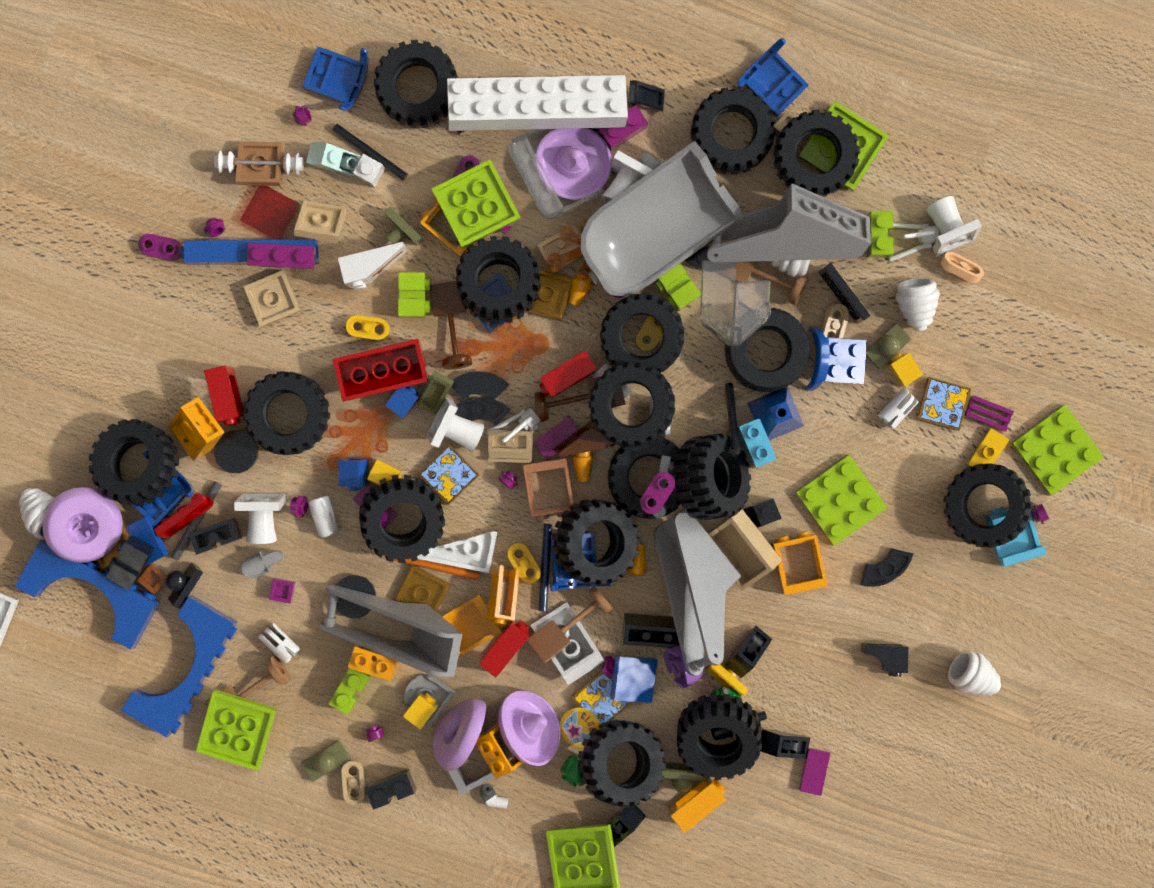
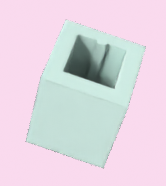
M311 142L306 163L324 170L355 177L353 172L361 156L328 143Z

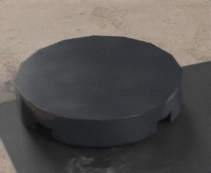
M239 430L224 433L214 446V456L217 464L229 473H242L249 470L255 465L258 458V446L251 439L252 436Z
M350 575L341 579L336 584V586L376 596L373 583L363 576ZM340 597L336 605V610L348 618H361L371 611V609Z

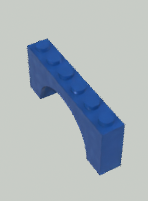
M40 540L15 587L32 597L41 596L50 584L62 578H77L92 583L107 596L113 607L115 630L111 639L130 650L136 648L161 602L155 599L156 595L147 590L144 592L138 590L136 584L130 590H127L106 578L109 570L102 571L98 568V563L94 561L78 563L65 560L56 555L49 548L45 540Z
M195 596L188 597L177 615L189 626L195 640V659L190 673L177 688L167 693L150 694L138 689L133 691L121 710L166 738L172 733H177L182 724L179 722L183 714L187 715L193 706L190 703L194 695L198 697L204 687L202 684L204 678L210 677L215 669L213 663L216 658L220 659L226 650V647H224L228 639L231 640L238 630L235 628L238 623L236 620Z

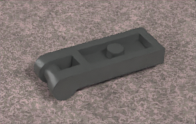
M661 455L658 473L666 472L672 475L674 462L670 461L671 457ZM662 479L659 482L660 487L666 488L668 486L667 480ZM653 499L652 507L656 505L655 499ZM662 507L659 512L652 515L656 518H662L666 513L665 508Z

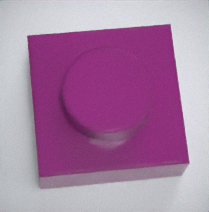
M273 578L269 600L291 604L296 582Z

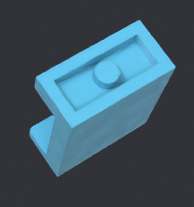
M760 419L738 426L739 441L751 468H757L776 460L775 453Z
M1003 507L990 510L991 514L985 515L987 525L994 526L1000 523L1006 517L1008 509L1004 510ZM1031 511L1030 521L1027 522L1026 528L1017 538L1004 545L994 547L999 566L1006 567L1047 554L1045 547L1040 544Z

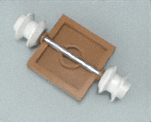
M239 141L237 158H235L231 151H229L228 155H223L222 151H219L218 155H215L214 165L215 168H218L219 173H222L223 169H228L229 173H232L235 167H237L235 180L237 185L281 186L282 168H284L287 175H289L291 170H295L296 174L299 175V172L304 169V159L300 157L299 153L295 157H291L287 153L283 159L282 142Z

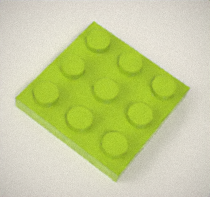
M834 101L828 111L832 112L831 115L834 117L841 116L844 118L842 122L845 124L849 123L853 127L851 132L857 135V146H860L858 166L853 176L844 185L853 192L889 135ZM812 134L798 157L825 173L834 166L837 152L829 139L822 135Z
M491 159L432 188V192L461 248L521 219Z
M1066 404L1011 443L1049 496L1054 495L1104 458Z
M850 455L844 457L795 492L833 546L887 509L882 499Z
M214 689L196 752L259 771L277 708Z
M611 824L546 830L554 888H620Z

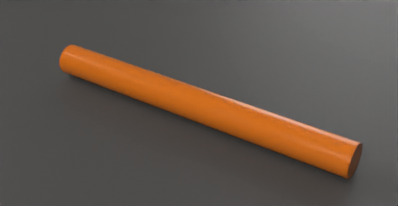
M411 558L405 559L406 564L479 580L480 572L421 559L413 562Z

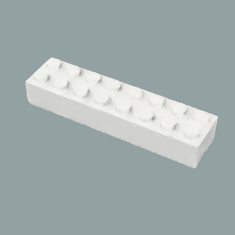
M625 75L447 78L449 131L625 127L628 118Z

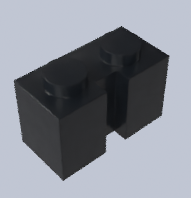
M235 518L189 534L196 555L218 548L216 542L220 541L221 545H226L242 539Z
M131 535L127 541L123 539L116 550L119 552L118 557H113L107 566L109 572L106 578L130 590L140 577L155 548L134 535Z
M407 769L371 783L365 790L374 810L390 804L392 796L396 795L397 799L400 800L415 794L417 789L410 770Z

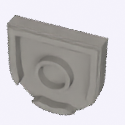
M422 674L414 677L405 687L404 703L408 710L420 693L423 695L428 693L435 698V704L438 707L425 723L431 727L456 690L433 675Z

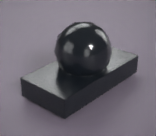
M637 80L630 81L628 103H631L633 106L637 105L638 108L644 107L657 112L663 111L665 89Z
M192 562L185 573L175 570L171 571L166 577V585L172 591L168 600L178 609L182 607L203 574L199 566Z

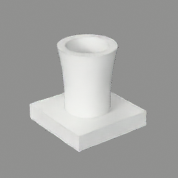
M617 151L611 165V171L615 172L617 176L603 193L601 199L605 203L609 202L653 171V169Z
M954 196L940 199L926 209V212L941 233L937 237L932 249L936 257L976 240L982 228L978 219L965 225L963 224Z
M445 397L426 436L430 444L438 448L445 436L472 452L482 436L484 424L455 415L458 409L452 399Z
M242 493L234 502L235 511L249 512L247 543L268 544L277 541L273 511H279L286 503V493Z

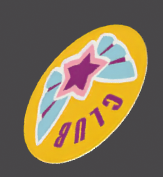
M573 708L568 710L561 718L560 732L565 741L570 745L584 748L585 746L582 745L584 739H590L589 733L593 729L599 730L598 726L600 723L591 711L585 708Z

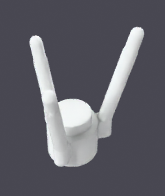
M893 223V228L919 229L918 233L904 234L903 237H918L919 242L923 244L890 257L889 261H894L924 248H931L932 243H935L939 236L937 226Z
M531 408L527 411L523 409L518 414L490 429L498 430L519 419L518 422L520 424L502 439V442L505 443L522 428L534 432L539 428L537 424L540 422V418Z

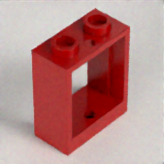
M583 351L540 378L542 383L539 384V387L546 397L550 395L553 399L595 373L597 369L587 352Z
M224 365L204 370L216 421L223 423L224 426L241 424L240 420L243 419L245 412L234 368Z
M520 619L518 622L516 620L512 621L483 656L479 665L496 678L530 637V632L528 631L530 627Z

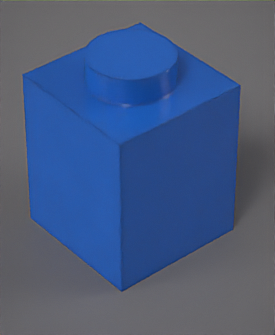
M411 386L397 389L385 406L402 419H405L420 399L416 396L418 391Z
M348 457L339 460V486L347 487L349 491H358L360 487L368 485V459Z

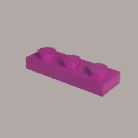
M248 243L247 265L314 269L315 247Z

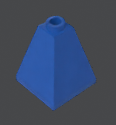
M788 386L747 403L754 420H761L769 441L804 426ZM778 410L782 412V417L778 416Z

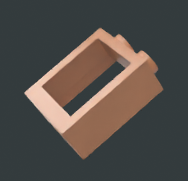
M566 458L523 465L531 517H536L537 521L549 519V514L557 513L558 517H561L565 510L571 511L570 506L574 503ZM562 468L568 505L536 511L530 473Z

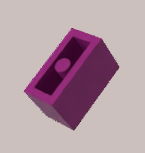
M637 105L627 110L628 118L625 127L599 128V134L607 143L610 151L647 128L648 122Z

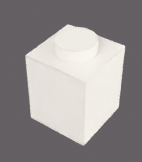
M363 154L353 174L356 178L376 187L385 167L383 164Z

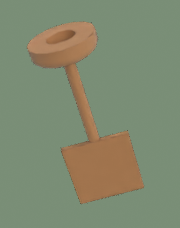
M757 261L734 262L735 266L718 271V273L745 285L751 273H754L791 290L788 301L792 305L798 303L808 280L807 277L799 276L794 285L754 268Z
M595 586L589 590V594L594 602L560 629L553 620H550L527 639L544 663H547L571 643L564 633L595 607L599 606L605 613L613 610Z
M271 656L266 661V668L269 674L237 695L230 684L221 691L244 698L271 678L279 684H286L290 681V675L281 660ZM210 699L204 702L207 709L210 703Z

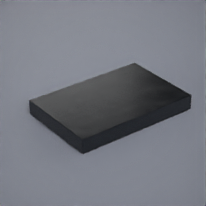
M831 262L819 271V275L840 303L847 307L849 315L857 324L871 316Z

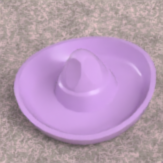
M589 128L554 129L541 140L536 152V166L541 180L553 193L563 198L576 200L595 194L604 186L611 172L612 157L609 147L599 134Z
M87 487L73 488L59 494L49 504L43 518V535L49 548L59 557L78 563L91 562L109 553L118 543L123 528L122 515L117 504L99 490Z
M516 691L504 699L499 709L498 723L502 738L510 752L524 764L541 766L548 763L554 757L560 743V725L554 709L544 698L529 691Z
M473 698L460 702L448 711L437 726L432 745L435 759L443 769L447 771L456 770L466 761L473 748L477 747L476 741L480 736L486 712V704L483 700Z

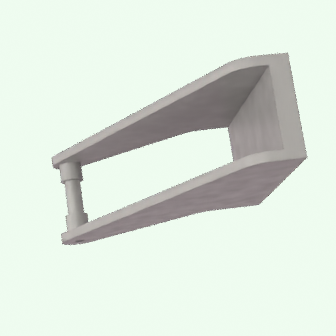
M791 184L777 204L742 214V220L713 240V244L707 251V257L715 263L854 259L862 256L871 244L870 217ZM739 238L721 244V239Z
M684 508L655 530L654 542L685 668L689 675L697 676L702 673L704 666L708 664L718 665L724 659L725 593L741 575L697 519Z
M336 585L327 586L326 592L329 593V605L324 622L320 623L322 631L430 675L439 677L455 676L462 633L430 606L418 603H401ZM339 597L414 626L412 641L393 640L335 624V611Z

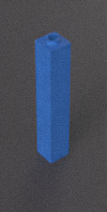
M316 239L184 241V246L181 247V259L188 265L247 264L248 243L315 247V264H319V242Z

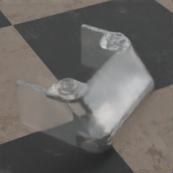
M533 129L514 138L509 144L508 153L540 214L546 219H555L570 215L598 201L604 193L603 189L578 201L557 196L536 156L543 136L554 129Z
M702 260L701 323L728 346H740L771 315L769 305L770 281L737 282L735 280L736 262L715 263L710 260Z

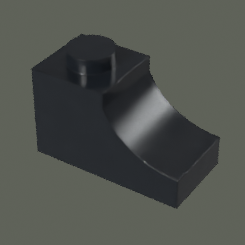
M769 498L743 509L757 528L782 519L774 498Z
M754 626L745 639L732 652L724 665L738 677H744L755 667L772 641V638L759 627Z
M861 643V652L875 656L881 662L882 670L888 672V676L901 677L902 673H908V646L901 644Z
M762 729L761 752L775 757L807 759L810 737L778 730Z
M629 805L628 807H622L606 823L611 824L614 847L634 832L646 817L637 806Z

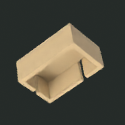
M743 509L735 516L728 517L708 532V535L733 566L737 562L740 564L736 570L741 577L735 584L741 591L773 571L782 561Z

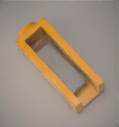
M499 565L490 569L492 576L486 620L493 621V625L506 626L507 623L515 621L520 569L515 568L511 571H505L504 566Z

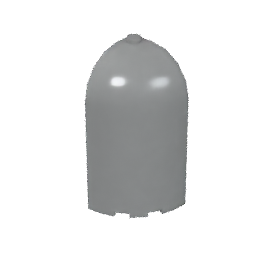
M695 141L600 207L588 219L581 234V252L591 270L588 275L595 284L600 283L610 295L625 296L645 288L743 219L740 207L724 185L719 187V183L715 179V176H717L707 155Z

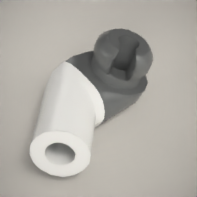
M490 784L482 786L480 795L487 806L507 809L509 798L498 797Z

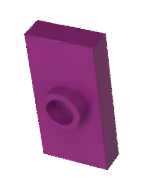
M567 417L537 439L534 444L547 460L555 454L552 449L578 429L571 419Z

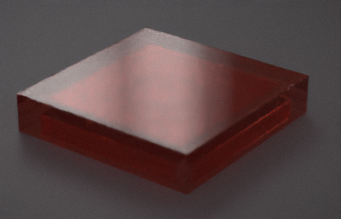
M259 186L240 221L274 240H281L300 204L269 186Z

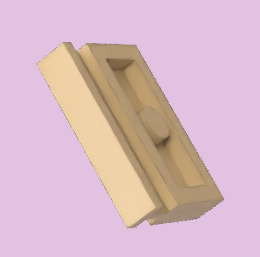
M575 225L537 244V248L551 274L584 257L581 252V235Z
M488 430V462L532 463L533 431L520 430L507 442L503 443L502 439L512 430Z

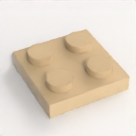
M304 200L294 229V236L338 243L347 214V207Z
M285 270L243 286L260 327L301 311Z

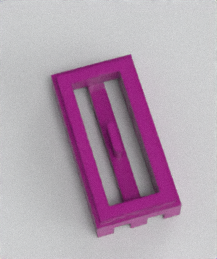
M973 395L964 416L1006 432L1014 411ZM978 402L1006 414V417L976 406L974 403ZM973 409L988 416H991L993 418H996L998 420L1003 421V424L1000 425L998 423L971 413V411Z

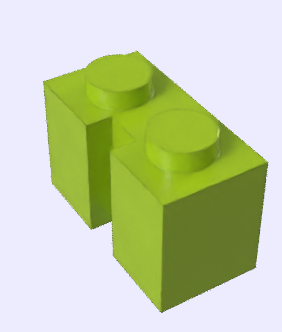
M870 211L867 216L870 217L871 244L867 248V258H889L893 255V237H888V232L893 229V211Z
M678 264L654 281L660 291L664 290L668 295L666 298L667 302L677 308L678 311L702 295L681 264Z
M399 272L398 316L400 318H426V313H430V300H427V291L431 289L430 278H427L426 273Z
M349 668L329 705L348 715L359 699V696L355 694L356 691L362 692L372 675Z

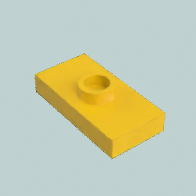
M989 428L966 465L972 467L982 463L994 464L1009 439L994 429Z
M720 664L707 666L706 671L724 687L736 691L740 696H744L749 690L736 679L737 675L730 669H725Z

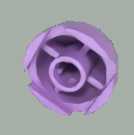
M680 646L665 649L666 652L663 653L666 668L669 674L672 671L674 672V675L677 677L674 679V682L680 688L685 689L700 679L703 671L697 676H691L687 673Z

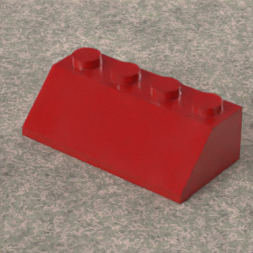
M419 339L332 359L342 402L429 382L426 362Z

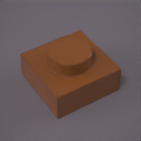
M152 563L137 581L151 593L156 594L165 584L167 574Z

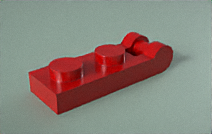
M200 493L194 494L189 504L179 507L177 513L160 522V525L154 529L157 536L166 539L174 536L208 511L214 504L213 498Z

